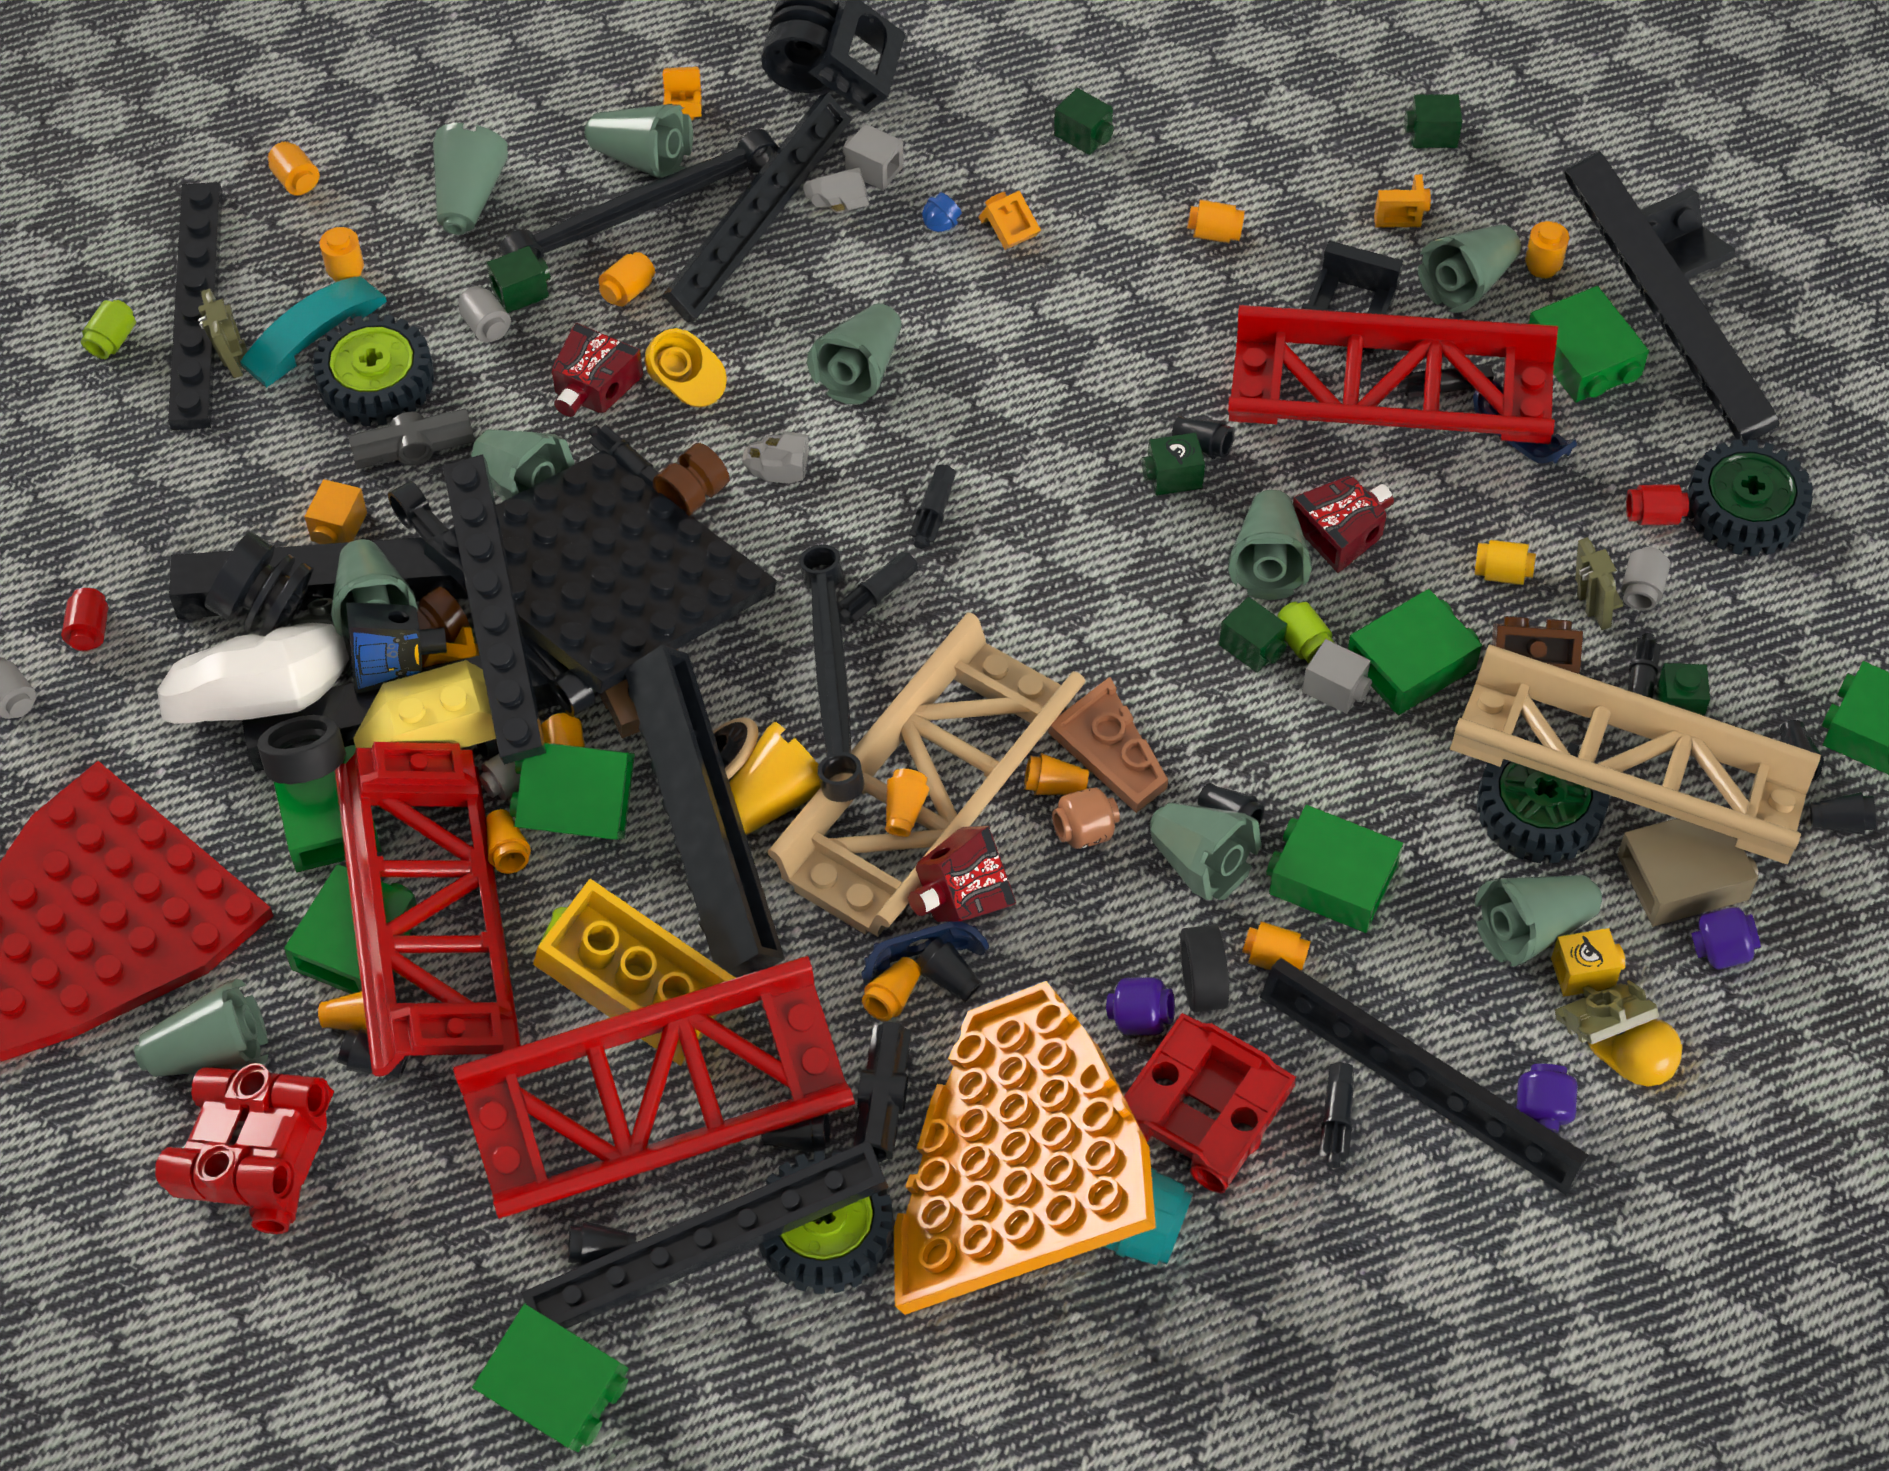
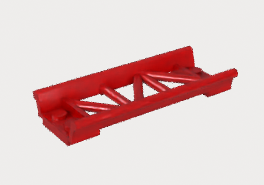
M1239 305L1231 396H1229L1228 405L1229 421L1277 425L1278 419L1492 433L1501 434V441L1550 444L1555 425V419H1552V397L1558 326ZM1286 343L1347 347L1343 403L1333 395ZM1363 348L1409 351L1359 401ZM1466 355L1504 357L1503 393ZM1442 357H1445L1500 415L1439 411ZM1426 358L1423 410L1377 407ZM1283 364L1318 402L1280 400Z
M373 742L372 748H356L354 755L348 762L341 764L335 770L371 1069L374 1076L389 1074L401 1062L404 1056L497 1054L521 1046L494 866L488 860L486 813L481 781L479 779V769L474 765L472 750H460L459 743ZM371 806L381 807L460 860H383V856H377ZM411 806L467 807L473 847ZM380 877L459 878L386 924ZM479 887L486 932H481L480 935H403ZM400 953H489L496 1002L471 1001ZM392 970L441 1003H397Z
M808 955L453 1067L492 1191L493 1204L498 1219L855 1105L851 1088L845 1081L815 988L813 969ZM761 1001L779 1060L710 1016ZM695 1029L789 1088L792 1099L723 1120ZM662 1032L633 1131L630 1134L605 1050ZM679 1040L704 1118L705 1127L648 1145ZM587 1056L614 1146L520 1087L517 1078ZM529 1115L600 1160L547 1177Z

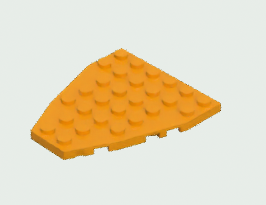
M1045 981L969 1010L961 1027V1036L953 1045L948 1060L954 1066L946 1085L937 1084L931 1097L917 1145V1150L922 1154L918 1173L909 1174L905 1186L911 1193L906 1214L898 1213L894 1224L895 1307L904 1315L1156 1228L1150 1148L1099 1046L1052 986Z

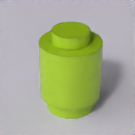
M119 300L103 301L82 331L83 338L81 339V344L85 350L100 359H107L110 354H116L136 325L132 309Z
M1291 602L1278 613V618L1287 623L1285 641L1298 658L1305 659L1310 663L1325 639L1335 643L1332 640L1331 630L1308 602Z

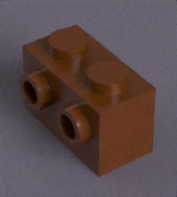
M1504 616V624L1493 623V646L1580 674L1583 631L1572 629V621L1547 619L1546 627L1529 626L1530 618Z

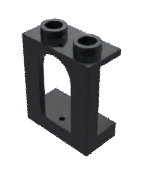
M838 0L835 4L839 8L826 51L811 62L808 73L866 114L889 97L906 33L861 0ZM854 34L881 53L875 74L848 55Z
M1329 240L1324 251L1323 265L1308 304L1303 303L1301 309L1332 311L1328 309L1337 286L1341 282L1374 291L1375 294L1367 313L1388 315L1399 288L1403 260ZM1363 348V351L1373 353L1374 349Z

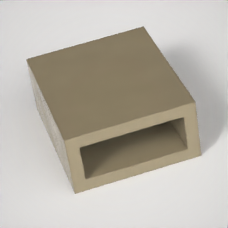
M1679 818L1624 833L1617 856L1652 927L1750 899L1759 877L1758 868L1751 856H1747L1743 849L1735 847L1737 838Z

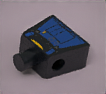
M346 603L355 693L380 689L383 683L422 673L421 655L447 653L444 627L420 629L417 608L411 605Z

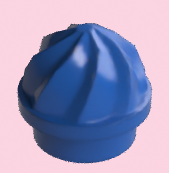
M942 192L935 198L930 197L922 212L926 227L935 232H943L954 228L958 224L957 219L962 215L958 205Z

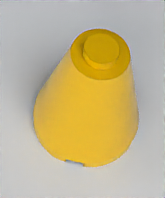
M773 722L765 730L748 760L729 781L746 835L808 802L821 788L818 776L819 764L795 738L787 743L780 735L786 729L777 722Z

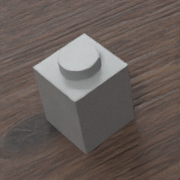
M866 123L855 135L849 136L844 144L845 171L860 168L864 182L883 191L904 167L903 141Z
M1325 639L1306 667L1302 692L1347 714L1355 700L1359 702L1364 700L1371 687L1372 679L1368 678L1371 660Z

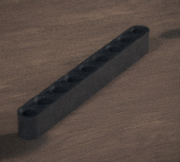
M1597 150L1564 169V176L1570 189L1737 440L1741 439L1743 446H1746L1749 439L1756 440L1778 428L1780 423L1773 407L1605 156Z

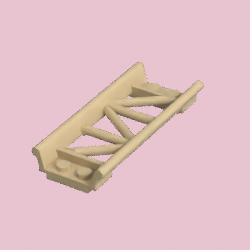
M966 613L851 751V754L859 759L862 767L865 785L861 793L864 795L868 793L886 804L887 784L873 776L904 740L918 772L927 777L926 785L929 787V795L938 812L936 814L922 806L916 822L929 830L912 831L908 837H899L888 833L827 838L824 835L853 800L847 802L831 801L823 795L820 788L767 852L776 861L781 872V879L793 885L794 892L865 935L869 931L878 937L886 927L891 926L909 903V893L921 887V883L916 872V866L906 879L901 882L855 854L931 847L924 855L926 856L958 829L970 827L1084 685V677L1080 673L1073 671L1062 685L987 644L978 617L972 613ZM953 679L987 698L984 700L934 703ZM1016 714L1030 722V725L1001 761H998L930 721ZM921 736L983 771L984 776L987 777L958 814ZM840 773L829 780L843 781L853 776V774Z
M1490 644L1486 650L1476 684L1464 714L1458 720L1450 747L1452 751L1501 767L1503 759L1726 834L1737 838L1735 847L1787 865L1801 836V833L1797 832L1806 794L1821 757L1820 754ZM1533 700L1591 719L1578 757L1572 756ZM1520 714L1542 745L1513 736ZM1607 724L1652 739L1603 762L1595 763ZM1673 750L1662 786L1623 773V771ZM1689 756L1696 759L1732 809L1679 792ZM1720 762L1755 774L1748 800Z

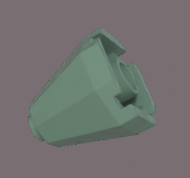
M487 429L476 439L471 457L483 454L488 464L492 488L502 501L575 465L566 439L548 433Z
M1168 802L1153 814L1150 821V832L1154 845L1191 891L1205 900H1213L1212 896L1218 900H1225L1248 877L1252 865L1246 862L1249 853L1252 852L1257 855L1262 845L1259 822L1245 813Z

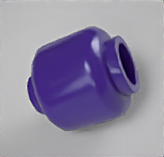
M1737 906L1701 915L1698 921L1699 931L1691 933L1698 959L1707 957L1709 964L1714 969H1724L1748 963L1754 958V949L1761 948L1752 913L1745 915L1743 910Z
M1128 977L1121 979L1115 988V992L1109 993L1107 996V1017L1109 1020H1115L1117 1029L1123 1035H1159L1164 1031L1167 1024H1172L1174 1021L1175 998L1173 990L1166 988L1164 982L1157 977Z
M1533 1064L1530 1071L1523 1073L1518 1079L1516 1108L1554 1133H1558L1559 1125L1571 1123L1576 1118L1577 1080L1567 1074V1068L1564 1066Z

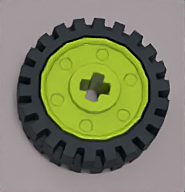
M369 314L368 322H363L362 316L354 317V325L350 326L344 321L338 324L340 333L331 329L326 334L327 341L321 339L318 344L319 352H315L313 358L316 384L327 409H332L333 414L340 419L345 416L348 423L355 424L358 418H360L362 426H371L372 419L377 420L378 426L387 425L386 417L391 416L395 418L397 415L402 414V411L415 412V403L422 406L426 401V394H430L432 391L434 370L427 341L424 335H420L418 328L414 325L409 327L408 321L402 318L396 323L394 316L386 314L383 321L379 320L378 314Z
M814 1151V1159L807 1160L805 1154L796 1156L795 1165L793 1166L786 1161L779 1166L778 1175L772 1173L768 1177L766 1185L827 1159L825 1158V1152ZM833 1151V1155H832V1156L837 1155V1154H839V1153H841V1152H835V1151ZM884 1189L758 1245L762 1258L765 1257L766 1264L773 1273L775 1271L778 1272L780 1280L787 1285L790 1281H793L795 1288L806 1292L808 1286L813 1287L814 1294H825V1288L833 1287L834 1293L843 1292L844 1285L848 1283L854 1288L862 1284V1277L864 1275L870 1278L877 1271V1264H883L887 1257L888 1247H891L894 1219L890 1195L887 1194V1189ZM819 1219L823 1220L820 1224L816 1223ZM828 1219L832 1220L830 1224L826 1223Z

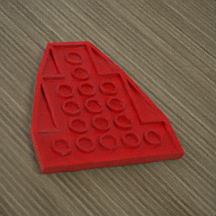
M99 761L94 763L31 815L0 861V1062L76 1037L208 974L274 916L269 905Z

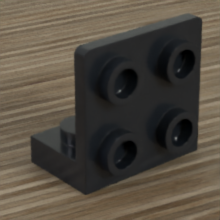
M1692 188L1683 190L1641 209L1687 280L1706 270L1715 269L1721 266L1722 263L1736 257L1735 248L1703 227L1699 193Z

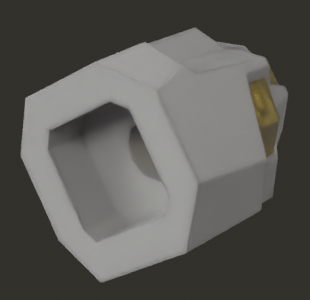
M860 168L834 173L805 182V196L811 200L816 208H830L836 214L870 206Z
M784 431L781 435H767L761 441L749 444L744 450L742 462L753 476L768 482L790 484L801 481L805 477L808 462V435Z

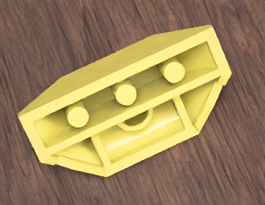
M464 660L383 683L353 738L355 747L372 748L373 742L459 743L460 749L496 739L483 669Z

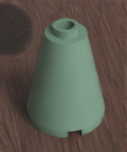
M666 104L597 112L586 123L585 138L593 150L661 179L686 168L680 165L684 155H691L693 127L689 114L682 113V106Z
M451 123L441 126L436 130L433 139L437 221L443 226L445 231L456 235H461L474 229L508 159V144L498 133L476 125L475 131L463 129L464 123Z
M1496 225L1444 236L1431 241L1422 249L1420 255L1423 254L1422 264L1418 266V275L1424 291L1435 304L1439 305L1443 302L1446 306L1450 307L1451 309L1448 311L1453 313L1466 312L1477 305L1518 258L1521 252L1520 239L1511 227Z
M873 304L814 342L808 351L807 367L813 381L816 384L821 381L829 389L826 393L829 397L845 404H862L878 391L902 328L901 319L896 311L885 304Z
M1265 490L1254 497L1229 556L1228 570L1231 581L1236 586L1238 583L1247 589V595L1265 600L1287 598L1293 595L1294 589L1303 584V587L1306 585L1312 570L1311 557L1292 500L1286 493L1279 490Z
M359 539L344 546L339 556L331 607L332 621L336 632L341 637L346 635L349 639L346 603L411 605L418 610L412 589L374 542Z
M1584 875L1493 879L1479 887L1475 898V907L1481 906L1483 917L1482 920L1476 921L1477 928L1485 947L1499 962L1509 961L1512 963L1510 966H1518L1528 962L1555 944L1557 937L1572 933L1596 917L1600 911L1602 894L1598 885Z
M237 978L227 981L140 1034L139 1044L135 1045L134 1053L141 1070H148L153 1077L197 1073L202 1067L242 1069L254 1063L264 1065L268 1060V1054L260 1056V1046L268 1043L267 1032L254 996L244 997L239 989L246 986V984Z

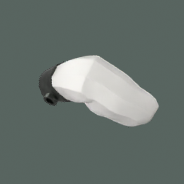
M321 598L310 602L307 605L309 613L296 620L291 626L275 629L266 636L253 634L237 636L220 645L186 656L174 663L157 689L162 720L173 724L247 720L299 712L318 701L333 687L339 676L344 675L351 667L349 639L346 635L341 637L336 632L332 621V599Z

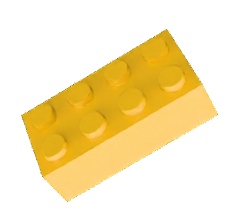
M591 878L539 944L533 962L534 966L610 1018L735 978ZM717 1015L710 1016V1017L713 1018V1019H715V1018L717 1017ZM695 1029L698 1040H700L704 1034ZM662 1032L641 1039L657 1050ZM678 1040L673 1061L681 1066L685 1058Z

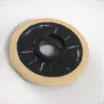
M749 718L733 719L713 731L728 780L745 764L757 743L758 727Z

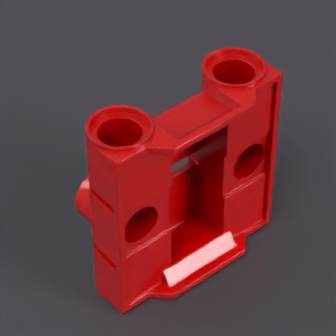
M1181 1013L1128 1089L1124 1098L1146 1142L1151 1137H1154L1192 1159L1190 1173L1193 1178L1212 1192L1224 1193L1247 1157L1260 1147L1264 1132L1295 1087L1296 1076L1276 1065L1264 1052L1216 1025L1202 1023ZM1166 1078L1174 1084L1162 1086L1156 1083L1155 1080ZM1186 1096H1190L1217 1111L1220 1115L1215 1121L1182 1101ZM1245 1123L1253 1129L1250 1131H1240L1233 1125Z
M259 1063L249 1064L241 1070L202 1067L195 1074L191 1088L192 1099L196 1106L201 1108V1111L185 1147H167L160 1153L155 1167L158 1184L173 1198L285 1210L294 1189L304 1184L327 1129L326 1111L334 1091L322 1077L270 1073L264 1065ZM238 1121H245L236 1144L228 1145Z

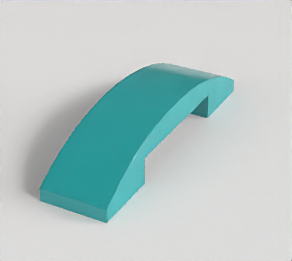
M361 276L340 280L319 289L295 304L274 321L240 361L241 366L267 388L297 366L294 357L296 354L348 317L353 319L354 317L362 316V319L387 302L386 296Z

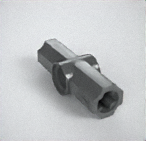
M466 408L425 418L416 412H405L393 418L390 426L348 435L356 469L399 460L404 465H419L429 460L435 451L475 442Z

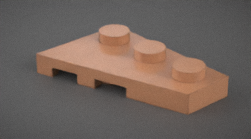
M1111 677L1107 678L1059 715L1048 728V734L1136 813L1167 789L1168 778L1147 741L1141 738L1133 723L1132 714L1127 706H1123L1116 693V686Z

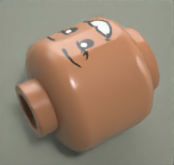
M1088 788L1062 796L1058 802L1057 809H1054L1052 812V819L1059 840L1067 842L1075 849H1082L1109 841L1114 834L1115 823L1120 821V813L1117 803L1113 798H1107L1099 788Z

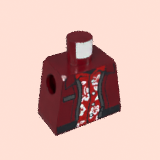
M575 323L552 367L554 389L558 395V398L554 401L556 409L567 417H573L581 406L597 413L606 412L642 378L643 367L640 349Z
M1350 476L1301 493L1293 498V506L1304 538L1337 573L1344 570L1382 537L1387 516L1385 509L1394 504L1393 495L1386 485L1380 484L1366 491L1354 477Z
M989 826L962 827L919 860L916 865V872L921 887L910 892L908 896L909 904L917 915L924 916L931 912L937 922L964 921L1016 904Z

